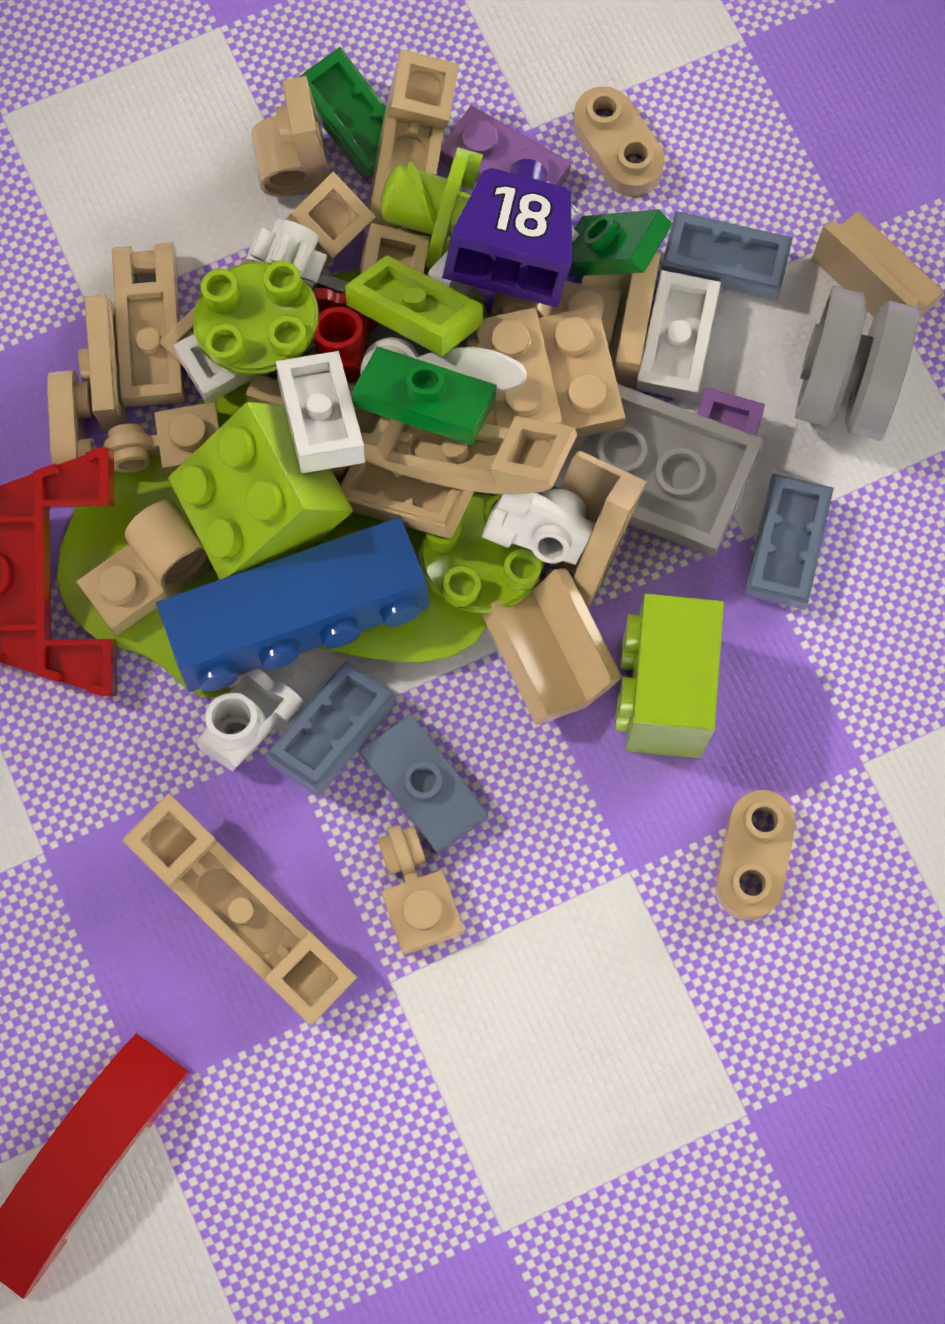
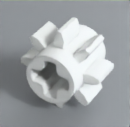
M276 219L272 231L260 227L258 232L256 231L246 259L251 262L273 263L281 260L293 263L299 269L301 277L310 287H313L314 283L318 282L327 255L315 251L319 236L314 231L289 220Z

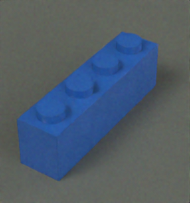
M401 517L156 602L179 671L189 693L199 689L206 692L223 689L233 684L237 680L238 675L261 667L266 670L285 667L293 663L300 653L323 645L326 648H337L347 645L357 639L360 632L382 624L388 627L406 624L418 617L422 610L430 608L427 582Z

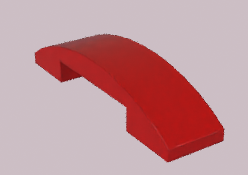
M135 1033L73 1106L36 1155L0 1208V1282L22 1299L27 1298L67 1243L65 1237L146 1127L150 1128L190 1074L189 1071L139 1034Z

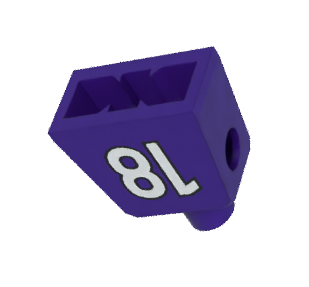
M520 159L512 165L510 172L494 168L483 170L453 228L442 278L558 308L572 262L571 192L564 186L546 182L547 171L545 167L533 159Z

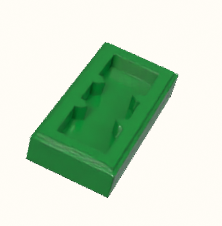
M338 47L299 77H307L320 124L363 180L367 181L373 176L386 105L342 48Z
M660 209L582 216L575 227L579 236L572 242V262L567 277L645 272L669 232L672 222Z
M377 346L352 390V403L356 408L473 446L496 400L497 385Z

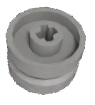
M832 286L819 324L815 323L808 343L799 378L803 382L794 418L827 426L835 419L844 393L848 392L850 397L845 417L848 433L881 441L894 412L910 361L919 322L920 308L891 300L886 301L878 308L866 336L862 334L868 305L864 293Z

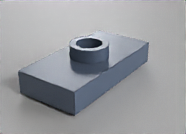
M675 211L661 270L719 281L722 288L778 300L793 237Z
M772 474L745 586V596L803 610L806 609L834 490L833 487Z
M344 661L266 753L268 764L319 798L396 705V694Z
M411 713L359 751L360 756L437 856L488 818V812Z

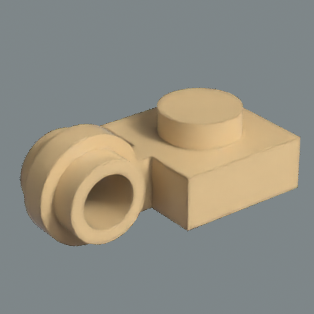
M215 401L209 404L202 403L154 412L157 435L150 436L146 434L145 428L135 423L120 424L111 428L108 431V439L104 441L103 447L114 450V470L121 473L139 472L150 465L149 458L161 456L162 468L168 478L221 427L219 411Z
M399 824L387 828L389 835L377 838L389 876L402 871L405 883L382 890L381 893L403 956L464 935V928L443 869L419 878L416 874L415 867L426 863L414 826L401 830Z

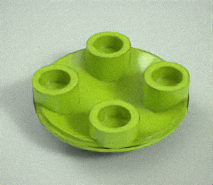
M281 260L273 263L249 262L227 270H212L202 279L200 284L201 294L198 297L193 312V330L196 341L203 353L219 367L245 375L273 372L277 370L276 361L298 358L311 343L314 337L313 333H315L318 325L317 301L312 289L301 277L299 269L293 263Z
M500 494L493 496L473 495L452 539L426 532L422 533L419 545V561L428 585L441 599L461 610L475 613L493 612L491 603L501 600L498 606L512 607L532 592L542 575L545 562L538 559L532 550L512 543L509 548L482 538L487 520Z

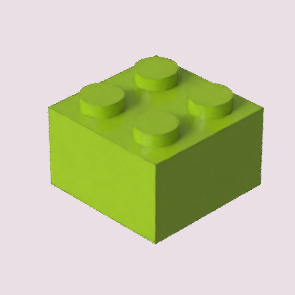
M246 402L168 477L219 579L312 548L353 512L331 469L300 474L284 405Z
M644 594L639 614L628 613L626 631H623L620 669L631 670V677H622L621 691L617 696L614 729L615 731L626 732L625 751L701 759L715 731L724 601Z

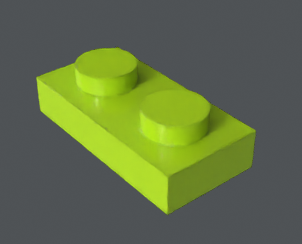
M388 255L345 285L347 306L441 357L483 325V304Z

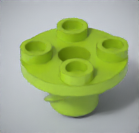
M458 147L448 178L418 170L410 160L408 166L398 165L388 175L380 202L382 218L384 221L392 223V228L406 227L432 235L425 267L431 269L448 251L451 240L449 234L453 232V228L471 195L463 192L462 187L474 189L483 154Z

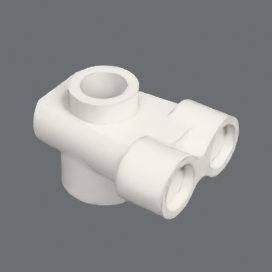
M551 489L542 495L538 493L500 494L487 520L482 538L509 548L512 543L530 549L538 559L547 563L565 561L576 565L589 541L594 523L585 518L586 507L582 499L569 490Z
M259 668L238 675L237 680L228 686L231 688V691L218 696L209 704L205 714L207 727L196 742L203 753L231 771H234L246 757L250 756L277 725L287 727L304 705L302 698L293 689L283 683L273 681ZM234 730H242L236 734H229Z

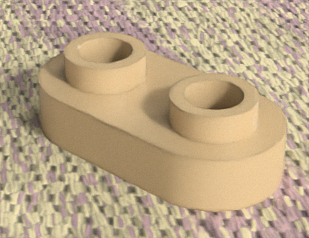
M595 87L582 94L575 105L573 129L576 137L608 185L617 193L628 197H639L653 191L658 186L662 177L664 153L630 100L621 91L611 87ZM605 109L611 111L613 115L600 117L595 114V111ZM630 154H637L643 157L644 161L634 164L627 161L625 157Z
M76 370L49 372L47 377L51 462L52 464H61L83 456L85 452L96 449L93 439L85 437L84 419L94 417L92 412L91 385L89 381H79Z
M755 790L745 794L736 802L728 817L715 883V892L721 907L729 915L740 920L752 921L763 918L777 906L783 894L795 831V815L790 804L775 792ZM763 811L771 815L774 820L773 830L769 832L757 830L752 823V814ZM753 874L760 879L762 891L759 895L750 896L742 891L739 884L742 875Z

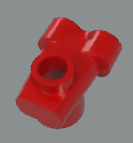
M325 288L314 289L312 291L317 301L319 317L316 331L313 333L315 355L339 351L347 383H357L361 376V364L367 350L369 331L376 328L379 323L347 306L346 293L339 294Z

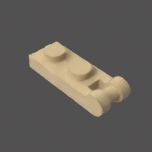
M173 242L154 244V250L133 252L132 246L112 248L119 385L120 399L124 408L185 402L183 366L159 343L180 321L177 284L178 264L175 245ZM156 274V282L135 283L136 276Z

